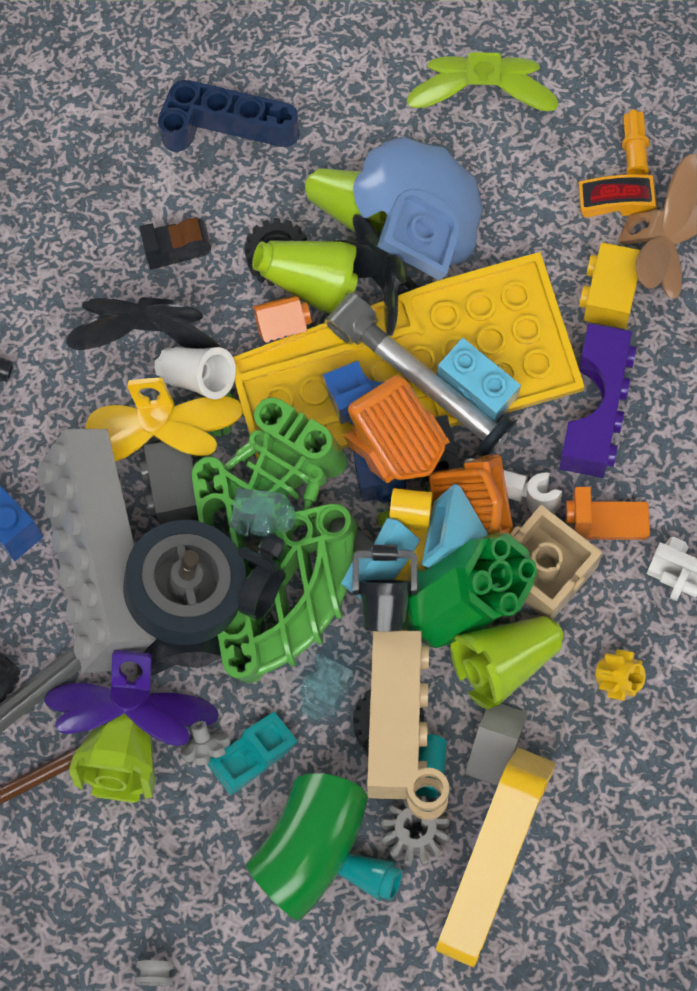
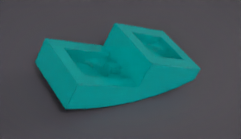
M274 711L244 730L241 739L224 749L225 755L218 758L211 757L207 766L229 795L232 796L289 753L298 744V740Z

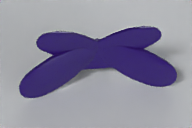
M114 650L112 653L111 689L95 684L69 683L51 689L44 698L47 707L65 713L55 723L57 731L61 733L75 734L92 730L125 713L139 728L151 737L175 746L184 745L189 741L190 735L184 726H192V724L199 721H204L207 725H211L217 721L219 714L218 710L211 703L196 696L180 693H150L151 654L124 650ZM135 662L140 665L143 673L136 677L135 682L127 681V675L123 674L120 668L122 663Z

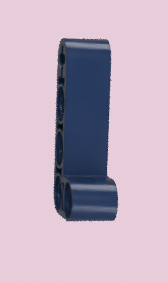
M191 80L177 81L172 85L158 117V126L163 145L172 152H180L187 149L192 143L198 127L279 147L292 146L300 136L298 113L293 105Z

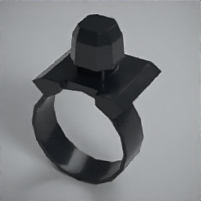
M271 533L267 534L258 545V553L245 547L240 548L239 556L248 560L247 567L254 570L242 589L238 609L240 613L255 620H260L269 611L279 592L281 583L286 578V573L279 568V563L275 562L276 560L280 561L285 550V542L280 537Z

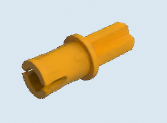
M633 109L623 117L625 139L622 141V148L626 151L627 175H647L649 173L647 148L650 145V140L646 137L643 112Z

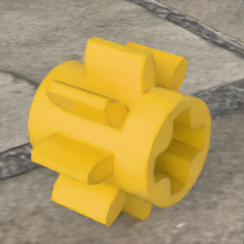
M617 649L615 655L606 653L605 657L599 661L595 672L596 681L599 684L598 688L600 690L608 691L607 698L624 701L626 695L635 697L636 693L642 689L646 673L642 666V661L633 659L634 652Z

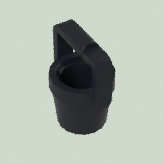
M373 545L372 550L355 551L352 557L353 595L361 594L365 630L377 632L405 630L409 594L417 595V555L409 549H397V545ZM359 558H373V561H397V558H411V581L394 579L359 581Z

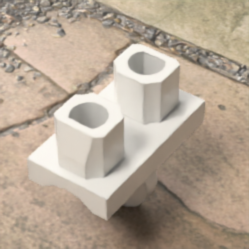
M670 537L665 544L659 543L647 574L674 588L670 596L672 600L677 601L681 592L697 597V558L686 554L688 545L685 541L676 537Z

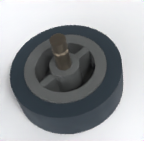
M175 520L152 528L136 542L127 560L123 592L129 613L145 632L167 643L191 645L216 637L231 624L239 610L240 595L247 581L246 567L243 558L239 556L240 551L223 532L199 521Z

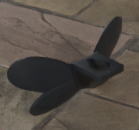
M355 214L353 216V227L358 241L336 240L333 242L355 245L356 257L353 263V273L357 274L358 278H372L384 291L385 329L387 335L392 336L397 324L398 295L419 287L410 277L406 276V265L403 258L398 254L388 255L386 251L377 247L380 239L379 235L366 218H363L360 214ZM398 284L403 285L408 289L398 288Z
M147 297L140 298L138 304L107 298H95L84 301L82 303L83 309L99 316L76 327L66 338V343L70 348L74 350H87L109 344L136 329L164 332L184 348L206 349L221 347L211 337L191 324L203 319L200 311L193 307L174 304L171 299Z

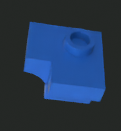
M358 361L323 374L325 388L340 424L350 422L351 425H354L348 413L349 405L384 383L368 379L364 375Z

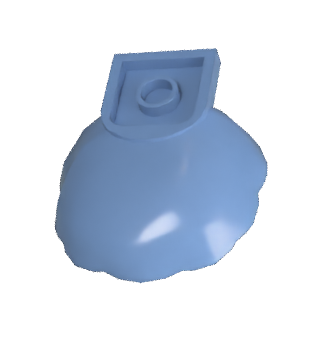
M404 136L384 142L380 147L371 150L364 161L362 172L355 179L353 188L355 203L363 218H368L379 211H384L387 214L377 247L390 254L400 255L404 262L440 281L447 275L450 265L464 262L473 254L476 247L477 229L483 212L476 177L463 168L444 147L419 142Z

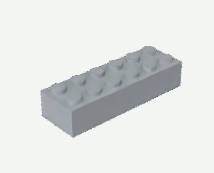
M64 429L44 459L39 463L37 476L39 483L43 484L46 497L44 503L45 514L51 520L53 530L52 548L59 558V582L65 588L67 596L66 615L69 623L73 625L75 634V656L80 660L83 673L112 671V653L114 650L144 652L156 638L145 632L135 622L128 611L124 599L123 583L129 554L134 547V542L108 429ZM133 662L122 663L120 666L121 670L127 669Z

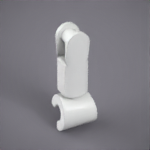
M466 459L464 463L472 461L474 459ZM504 470L508 499L521 502L522 498L526 497L527 507L532 514L540 505L552 514L558 512L561 506L562 491L554 489L546 493L549 486L550 473L536 474L527 482L528 476Z

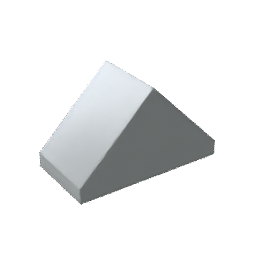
M504 704L489 710L486 709L476 734L465 775L498 786L507 763L516 751L528 713Z

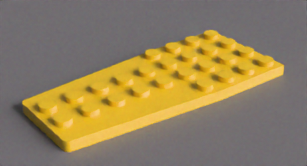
M541 252L435 281L398 295L397 324L393 335L390 337L436 374L440 362L464 338L521 385L517 399L503 414L584 391L585 386ZM384 301L370 307L376 313V318L378 319L376 325L386 333ZM325 323L307 329L304 334L299 332L297 336L293 334L290 338L285 337L283 340L274 341L233 357L236 366L235 385L250 435L256 430L262 431L254 419V411L257 405L266 398H277L295 408L299 414L300 412L305 414L309 420L313 419L326 427L342 449L349 448L343 435L352 430L354 425H351L350 422L340 424L325 388L323 374L356 361L359 362L364 375L372 381L384 382L395 375L401 376L409 383L424 409L431 412L434 417L447 415L450 427L463 425L364 343L359 345L353 343L350 345L344 342ZM256 452L255 455L258 460L259 454Z

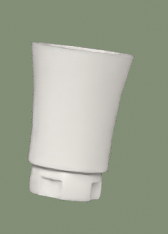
M221 347L206 349L166 348L161 351L159 358L155 360V373L165 383L197 392L210 399H219L225 396L235 381V361L230 352Z

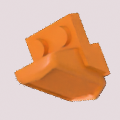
M399 375L388 379L352 402L348 407V413L354 423L353 429L343 435L348 447L363 457L370 471L386 483L393 479L406 480L430 476L444 453L445 445L450 443L433 414L424 409L409 383Z
M499 453L484 455L464 463L465 467L440 470L430 474L429 488L430 492H433V502L453 484H456L462 488L488 535L495 533L510 534L513 531L502 458L499 456Z

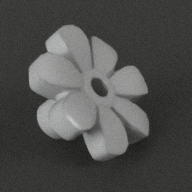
M199 721L191 726L194 739L181 745V756L184 761L191 762L195 760L197 765H205L210 762V755L214 758L225 755L224 748L228 747L231 741L229 735L223 734L222 730H214L209 733L206 722Z

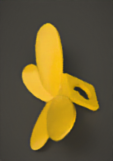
M162 378L129 380L127 388L137 409L123 405L103 406L90 414L85 429H108L115 462L130 456L141 448L153 435L180 452L195 456H208L215 452L217 442L206 432L219 430L234 424L241 418L243 408L238 400L227 396L219 399L203 397L174 406L173 399ZM144 388H152L157 390L160 395L157 396V400L150 401L149 397L142 395L139 391Z

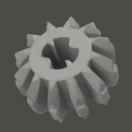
M425 796L419 797L421 801L426 802ZM403 799V811L398 806L392 804L389 807V812L394 819H382V828L391 831L382 836V842L384 845L395 844L390 851V856L393 859L398 858L405 851L406 866L413 864L414 855H419L422 866H426L429 864L427 851L429 850L435 857L440 858L443 855V850L437 843L445 844L450 841V834L441 831L449 826V818L419 819L409 810L407 799ZM412 823H420L422 831L426 834L423 836L419 833V839L410 838L409 830L405 828L407 826L413 828Z

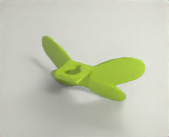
M470 52L467 58L444 56L429 61L427 67L439 72V74L413 89L407 97V104L411 108H425L451 97L467 85H498L517 100L542 111H554L557 109L558 100L548 88L527 76V74L540 69L539 64L535 61L525 58H501L502 55L500 53Z

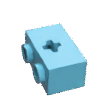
M464 338L456 344L438 365L437 375L495 422L518 397L521 385Z

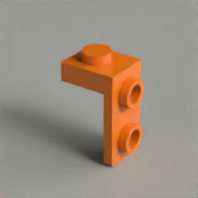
M575 487L573 499L566 500V524H572V529L586 540L649 539L650 522L649 504L647 502H591V487Z

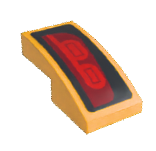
M616 175L579 182L580 206L584 218L620 211L622 216H630L631 214L657 209L653 175Z

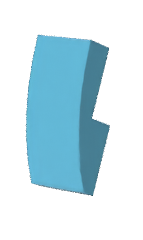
M387 518L374 545H397V549L414 551L420 539L398 520ZM359 558V581L395 579L409 558H397V561H373V558ZM352 563L341 583L351 593H353ZM361 594L355 595L361 600Z

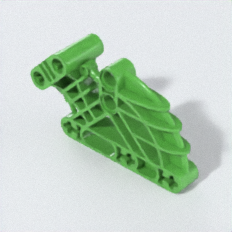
M266 398L257 405L254 411V419L262 431L256 430L252 432L249 442L236 451V456L224 465L214 457H205L200 459L192 469V483L199 522L214 527L213 516L215 512L222 507H226L231 539L239 551L242 547L246 548L241 514L280 537L285 542V550L280 561H275L279 563V568L286 573V578L281 583L279 592L272 604L273 606L276 603L279 623L261 634L260 624L268 612L260 620H255L240 613L238 610L231 624L218 635L225 671L233 678L244 683L257 682L265 673L279 668L289 662L290 666H296L297 656L314 641H316L317 645L323 644V631L332 621L333 617L336 615L337 619L343 618L342 600L347 589L341 583L352 563L354 539L358 533V525L355 518L344 506L327 504L311 508L312 504L316 503L320 487L326 483L327 478H335L345 471L348 464L345 451L326 427L313 419L309 420L305 414L301 412L299 414L295 408L277 398ZM257 452L259 458L256 465L250 461L246 465L253 472L249 484L240 480L229 471L240 461L245 462ZM213 480L214 487H212L208 482ZM304 483L307 486L303 497L305 504L302 511L292 513L280 505L288 496L295 500L299 499L300 496L295 490ZM338 517L345 518V525L341 531L337 533L329 532V526L334 519ZM300 526H307L308 532L306 537L301 541H292L293 532ZM313 551H317L316 563L313 571L310 554L313 553ZM243 558L248 579L252 571H250V567H247L248 560ZM300 566L304 594L290 612L286 585ZM244 655L251 659V662L245 664V671L238 668V665L243 664L245 661Z

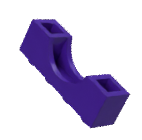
M588 323L579 371L596 384L601 394L602 403L591 415L568 422L559 470L604 478L606 466L614 467L618 445L611 444L613 433L620 434L624 412L617 410L619 399L627 400L630 379L623 377L625 367L633 368L637 346L630 345L632 331Z

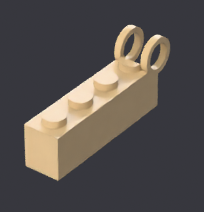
M373 631L367 781L368 798L407 799L409 810L413 815L422 820H433L440 817L448 806L449 783L442 772L434 768H427V761H418L419 746L427 747V722H419L420 708H428V683H420V671L429 669V646L421 645V631ZM431 786L437 789L441 796L436 801L424 802L417 798L415 792L421 787Z

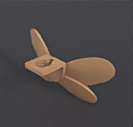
M696 154L687 155L677 166L669 184L664 211L656 210L631 214L618 239L622 245L647 242L640 250L636 259L637 277L647 289L655 288L662 283L664 292L672 299L677 298L682 289V271L675 244L688 240L697 234ZM642 221L647 222L648 228H643L637 234L631 235L632 229Z

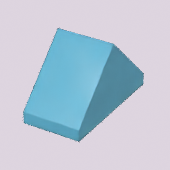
M453 484L433 502L422 565L428 568L447 557L468 541L488 535L462 488L456 484Z

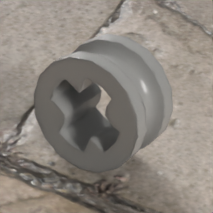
M160 960L137 961L136 968L140 969L141 973L139 977L135 978V984L142 986L173 985V979L169 977L170 970L174 969L173 962Z

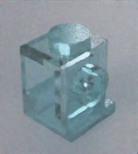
M237 488L230 527L239 535L248 536L250 529V533L265 537L269 533L273 535L274 532L287 533V529H292L295 509L283 493Z
M318 653L314 659L317 672H310L301 686L300 693L303 694V704L299 710L315 721H320L323 717L332 722L354 683V675L352 670Z

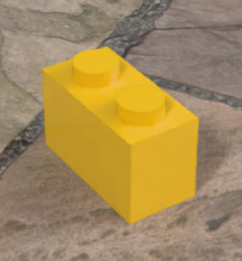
M601 242L598 256L591 255L586 276L593 277L591 286L584 285L582 289L579 307L586 308L583 321L621 329L627 328L638 279L636 259L640 250Z

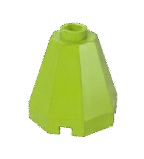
M125 713L104 725L92 729L73 755L69 769L73 785L82 790L84 783L92 786L91 795L98 798L131 803L139 802L140 795L143 793L145 799L151 798L156 784L152 737L139 728Z

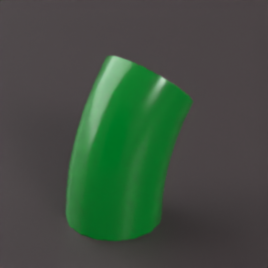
M323 773L298 776L292 783L288 799L274 828L259 849L246 862L249 873L260 888L279 908L297 921H301L311 911L331 886L343 867L357 838L364 818L368 795L363 788L350 780Z

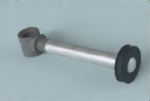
M349 292L324 320L328 328L337 337L350 345L353 343L356 345L364 343L483 440L474 455L477 453L483 456L490 455L503 444L508 433L516 424L517 420L512 421L508 418L509 412L498 423L493 421L398 342L388 336L376 325L378 319L374 310L358 295Z

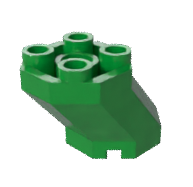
M495 533L472 539L431 568L417 570V595L409 594L407 612L409 620H406V631H421V642L432 648H439L457 641L454 638L463 633L482 629L501 616L516 614V612L521 610L537 575L536 563L530 558L529 550L510 534Z

